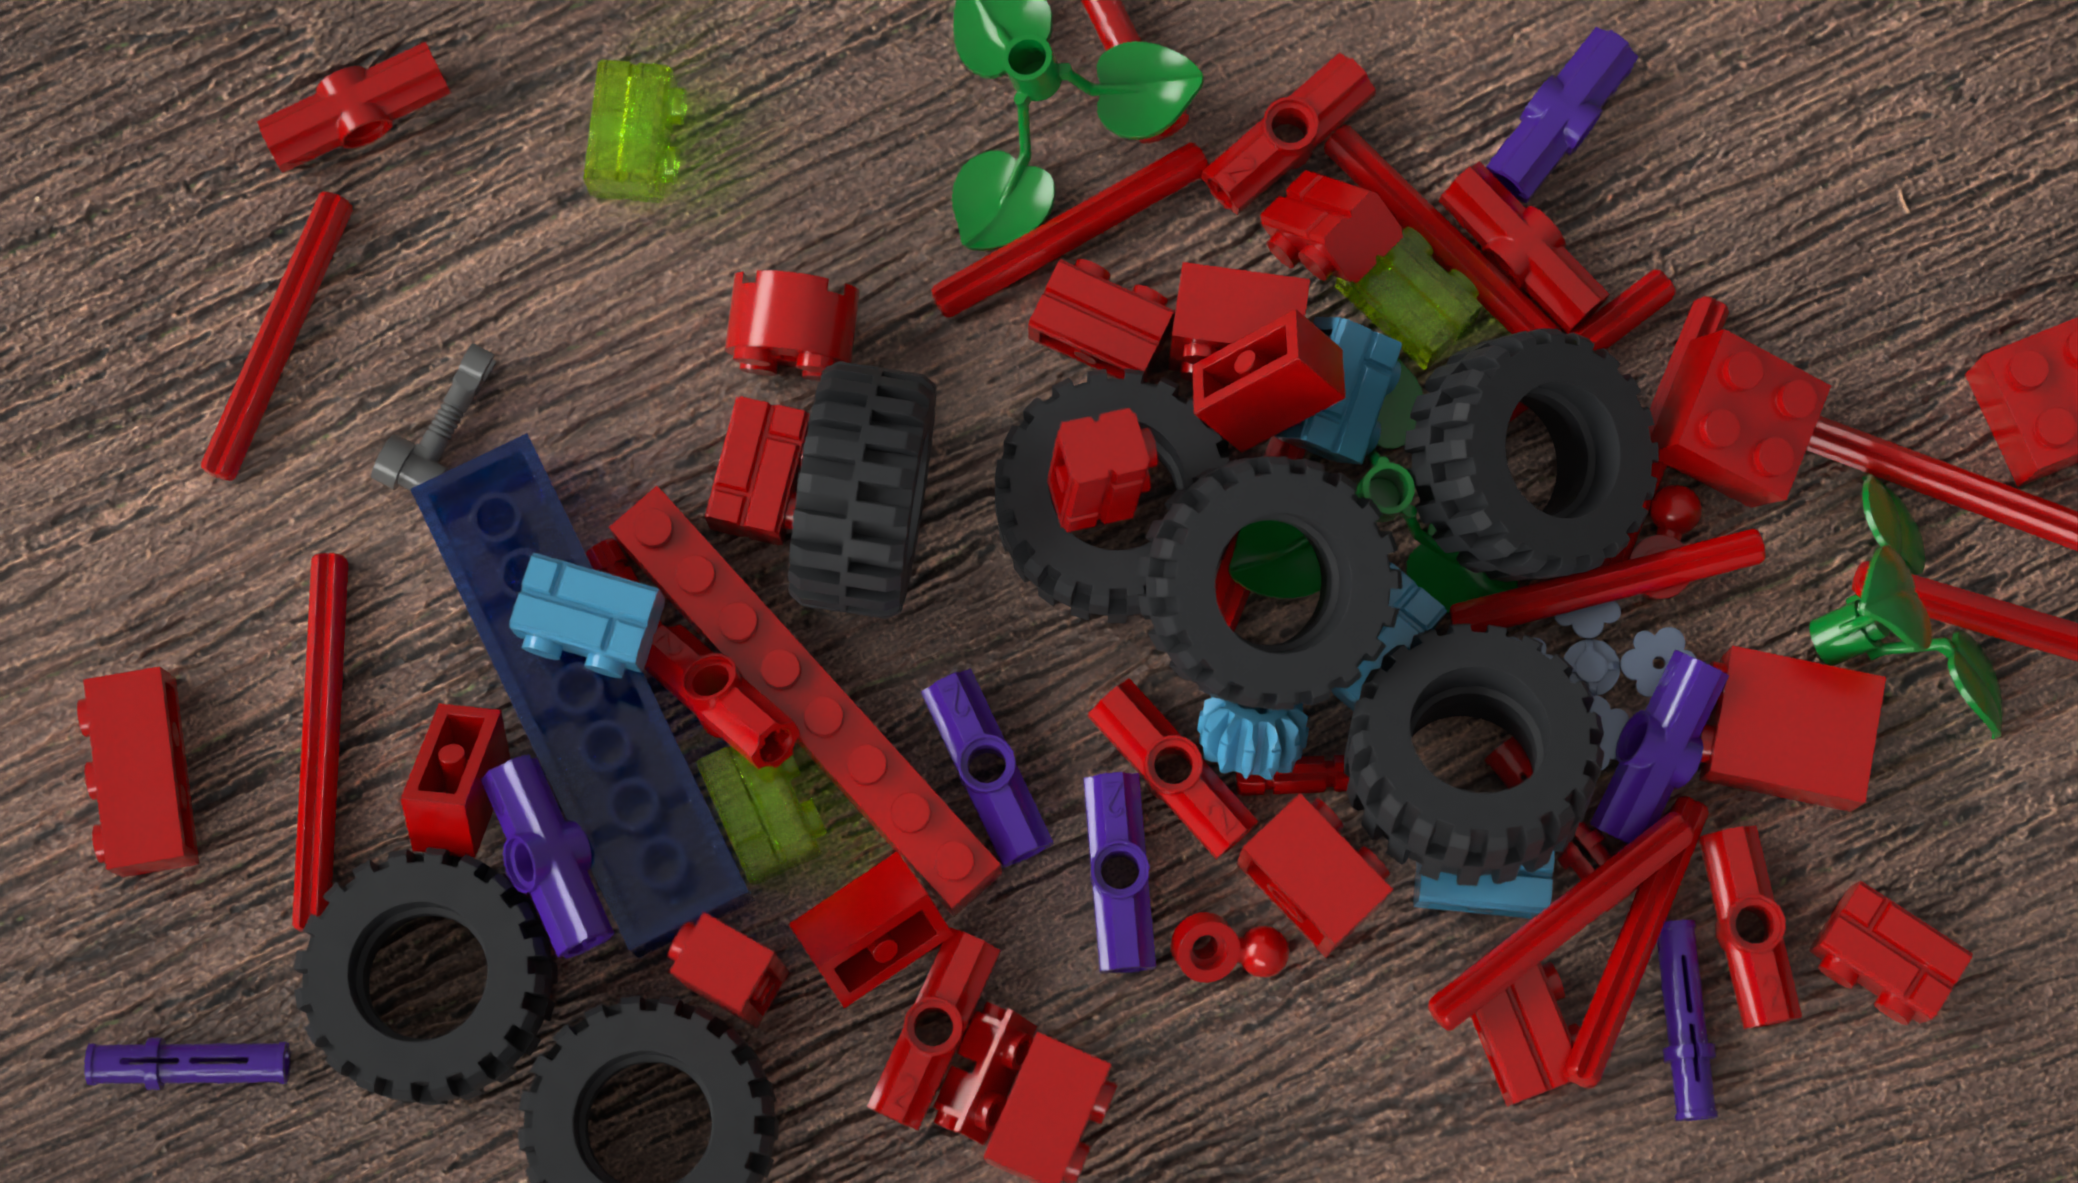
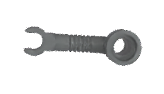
M474 343L470 345L443 400L444 403L440 405L441 408L437 410L438 414H435V419H432V424L429 425V430H426L420 443L414 444L394 433L387 440L376 459L371 472L372 479L393 490L401 486L430 502L435 499L449 471V468L439 464L438 461L449 443L448 440L452 438L451 435L454 434V429H457V424L461 422L460 419L463 418V413H466L474 396L478 395L482 386L491 375L497 362L493 359L495 354Z

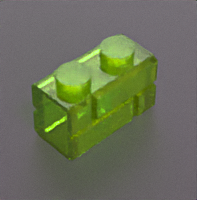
M604 59L598 61L583 181L589 195L595 198L616 200L626 198L631 201L660 203L664 201L665 184H676L679 172V147L670 146L673 124L683 125L686 88L677 87L672 67L662 64H632L627 61Z
M1406 227L1402 231L1403 238L1384 257L1377 255V264L1358 283L1349 282L1337 277L1334 287L1385 335L1401 342V349L1426 371L1477 320L1482 305L1476 300L1479 292L1475 285L1456 269H1452L1449 273L1445 272L1430 258L1433 250L1427 240L1413 228Z
M732 746L722 748L696 761L746 878L752 886L815 859L822 854L816 839L828 833L812 798L802 803L797 798L790 780L801 776V773L793 755L776 769L769 766L758 770Z

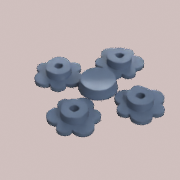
M1615 601L1554 616L1555 621L1559 625H1572L1574 632L1579 637L1585 639L1571 646L1563 659L1573 667L1570 676L1571 682L1574 684L1581 680L1586 683L1594 701L1590 712H1596L1601 716L1604 731L1600 744L1601 749L1604 751L1602 770L1608 766L1610 759L1617 760V741L1622 729L1629 720L1624 710L1618 708L1611 710L1608 702L1598 696L1608 692L1616 684L1620 668L1625 677L1637 681L1636 689L1640 695L1652 697L1675 649L1696 658L1691 651L1684 650L1685 638L1683 634L1676 628L1665 627L1660 629L1655 635L1649 631L1637 633L1633 639L1634 649L1627 651L1619 662L1616 652L1608 644L1593 639L1602 632L1604 623L1611 624L1619 619L1621 609ZM1510 637V638H1512V639L1521 641L1520 639H1518V638H1516V637ZM1534 637L1535 640L1543 643L1541 653L1551 659L1553 655L1546 654V644L1544 641ZM1661 659L1664 662V668L1656 669L1653 666V660Z

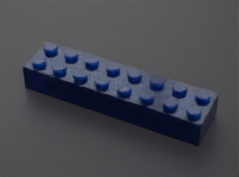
M528 433L411 488V492L567 820H572L579 824L588 838L592 857L590 869L629 951L637 958H640L673 942L687 921L697 925L704 912L715 919H719L754 902L753 894L645 671L643 670L640 673L625 668L622 678H615L586 668L584 664L587 657L562 650L559 660L544 658L522 649L524 639L517 637L509 627L518 595L522 590V583L530 558L534 553L595 570L551 476Z

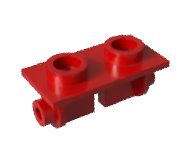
M986 1002L982 1013L975 1011L957 1054L976 1062V1066L972 1074L951 1066L932 1107L938 1110L933 1123L955 1133L958 1132L985 1146L990 1133L995 1130L1007 1102L1006 1096L1017 1071L1021 1070L1029 1052L1037 1025L1009 1008L1005 1010L989 1002Z

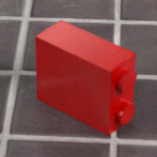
M1733 645L1721 656L1720 662L1711 661V666L1728 674L1729 677L1711 712L1709 724H1705L1699 736L1703 741L1699 781L1848 812L1854 811L1866 802L1886 677Z

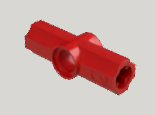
M425 41L368 69L363 66H352L338 70L318 84L316 94L257 121V124L282 173H285L341 145L345 148H358L373 143L390 131L393 126L392 121L451 94V91Z
M1339 52L1289 97L1280 98L1271 103L1260 122L1202 171L1201 177L1209 187L1211 194L1225 209H1229L1238 215L1289 170L1297 169L1304 165L1312 156L1315 147L1375 96L1376 89L1370 82L1366 71L1353 58H1348ZM1290 124L1299 128L1305 137L1298 142L1287 143L1278 139L1273 130L1280 125Z
M1480 161L1463 171L1441 194L1439 203L1482 246V254L1518 289L1522 287L1567 334L1591 317L1608 299L1610 294L1565 249V239L1552 220L1536 207L1528 206L1525 208Z
M681 624L675 627L662 625L656 630L644 669L698 717L707 734L715 738H723L758 770L769 766L776 769L793 755L795 741L800 735L797 725L789 716L741 676L730 657L711 651Z
M1130 678L1113 688L1088 713V718L1144 779V783L1150 793L1165 802L1216 860L1231 850L1258 824L1259 821L1202 759L1197 746L1179 734ZM1167 754L1180 755L1188 762L1191 774L1181 783H1166L1155 772L1154 765L1158 759Z
M1740 826L1699 837L1717 915L1715 936L1720 947L1726 953L1743 1029L1759 1028L1802 1018L1783 938L1786 930L1785 916L1781 907L1774 901L1757 826ZM1740 911H1750L1761 919L1764 925V936L1759 944L1749 943L1739 936L1736 929V918Z
M952 927L949 929L953 936L942 943L915 1003L906 1013L904 1027L867 1105V1108L917 1131L920 1130L950 1062L963 1041L967 1025L1001 954L1000 949ZM937 1011L944 1013L951 1019L953 1030L945 1043L932 1047L918 1040L916 1027L922 1016L929 1012Z

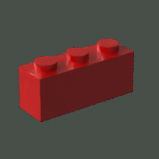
M158 666L83 679L85 699L78 700L77 715L83 736L90 737L93 761L86 762L85 781L90 798L98 800L100 824L94 825L92 829L93 847L98 862L105 863L106 870L123 878L199 865L176 677Z
M705 912L697 925L690 921L684 924L668 952V957L675 960L669 972L690 991L755 1028L759 1027L790 973L773 951Z

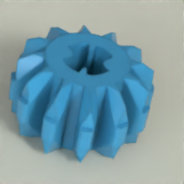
M1211 696L1210 699L1205 700L1204 709L1200 711L1197 731L1200 732L1199 743L1203 746V759L1219 763L1220 772L1222 773L1232 771L1242 773L1245 780L1250 775H1260L1266 780H1272L1276 772H1292L1295 762L1301 759L1303 748L1307 746L1309 727L1306 725L1308 716L1303 713V704H1296L1291 710H1271L1239 705Z

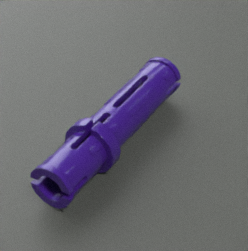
M1694 920L1665 921L1657 940L1661 991L1669 1047L1663 1048L1662 1051L1664 1062L1671 1063L1676 1107L1675 1121H1697L1719 1117L1715 1105L1710 1059L1716 1058L1715 1044L1708 1043L1702 994L1703 988L1695 934L1696 921Z
M148 1038L146 1044L98 1045L97 1043H89L84 1061L85 1079L89 1085L144 1083L147 1090H162L165 1083L223 1084L278 1082L280 1084H287L291 1068L290 1046L287 1042L268 1044H166L164 1038ZM199 1063H246V1064H199Z

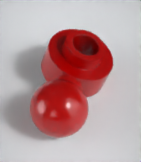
M1670 485L1661 489L1654 496L1651 502L1650 514L1653 523L1657 527L1656 535L1641 541L1632 550L1629 560L1685 546L1680 542L1682 535L1696 527L1702 514L1701 502L1694 491L1686 486ZM1689 582L1640 595L1650 600H1667L1683 591Z
M1209 912L1196 913L1184 919L1177 926L1171 938V953L1175 962L1187 977L1202 983L1214 982L1224 978L1234 969L1237 963H1241L1242 967L1253 976L1261 978L1272 977L1284 969L1290 953L1288 942L1279 930L1270 926H1257L1248 930L1242 937H1238L1225 919ZM1204 935L1210 936V941L1206 947L1199 950L1193 949V945L1198 938Z

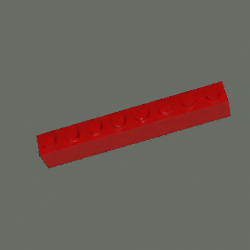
M658 486L654 487L609 526L619 546L654 585L660 589L663 595L716 653L730 657L741 676L795 722L800 731V735L796 740L800 747L891 848L899 853L909 868L954 917L1002 875L1001 864Z

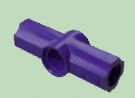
M1595 27L1558 76L1550 75L1530 100L1520 117L1521 123L1511 136L1504 141L1486 166L1518 201L1527 204L1564 155L1571 156L1593 129L1603 113L1601 108L1631 73L1639 58L1631 49L1629 42L1612 30L1607 31Z
M1674 650L1646 709L1633 714L1620 733L1616 746V759L1619 765L1590 822L1592 826L1629 844L1659 820L1673 789L1685 786L1699 767L1703 754V741L1699 736L1729 677L1728 674L1681 651Z
M972 669L948 675L921 691L925 704L957 769L961 784L974 805L1002 867L1005 868L1020 863L1052 846L1054 842L1016 764L1013 750L1005 741ZM991 753L1000 757L1006 766L1002 776L990 783H982L975 780L969 773V766L978 755Z
M525 755L510 759L506 763L489 770L481 781L507 839L503 849L504 866L507 875L518 891L523 893L530 892L557 956H564L565 959L605 943L614 935V931L588 875L592 860L588 838L579 824L572 820H564L538 759Z
M1114 772L1084 777L1083 784L1091 867L1090 881L1093 890L1100 974H1121L1156 969L1148 877L1149 863L1146 855L1139 773ZM1116 857L1130 860L1137 868L1138 878L1136 882L1124 889H1115L1107 885L1101 875V869L1107 861Z

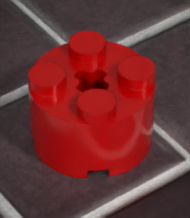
M757 270L755 283H750L744 271L737 272L734 275L725 351L733 355V360L740 363L739 370L746 373L774 376L777 375L778 365L801 369L802 378L820 382L821 374L825 367L839 361L847 363L852 361L860 290L855 286L845 283L844 293L841 295L827 291L829 278L776 270Z

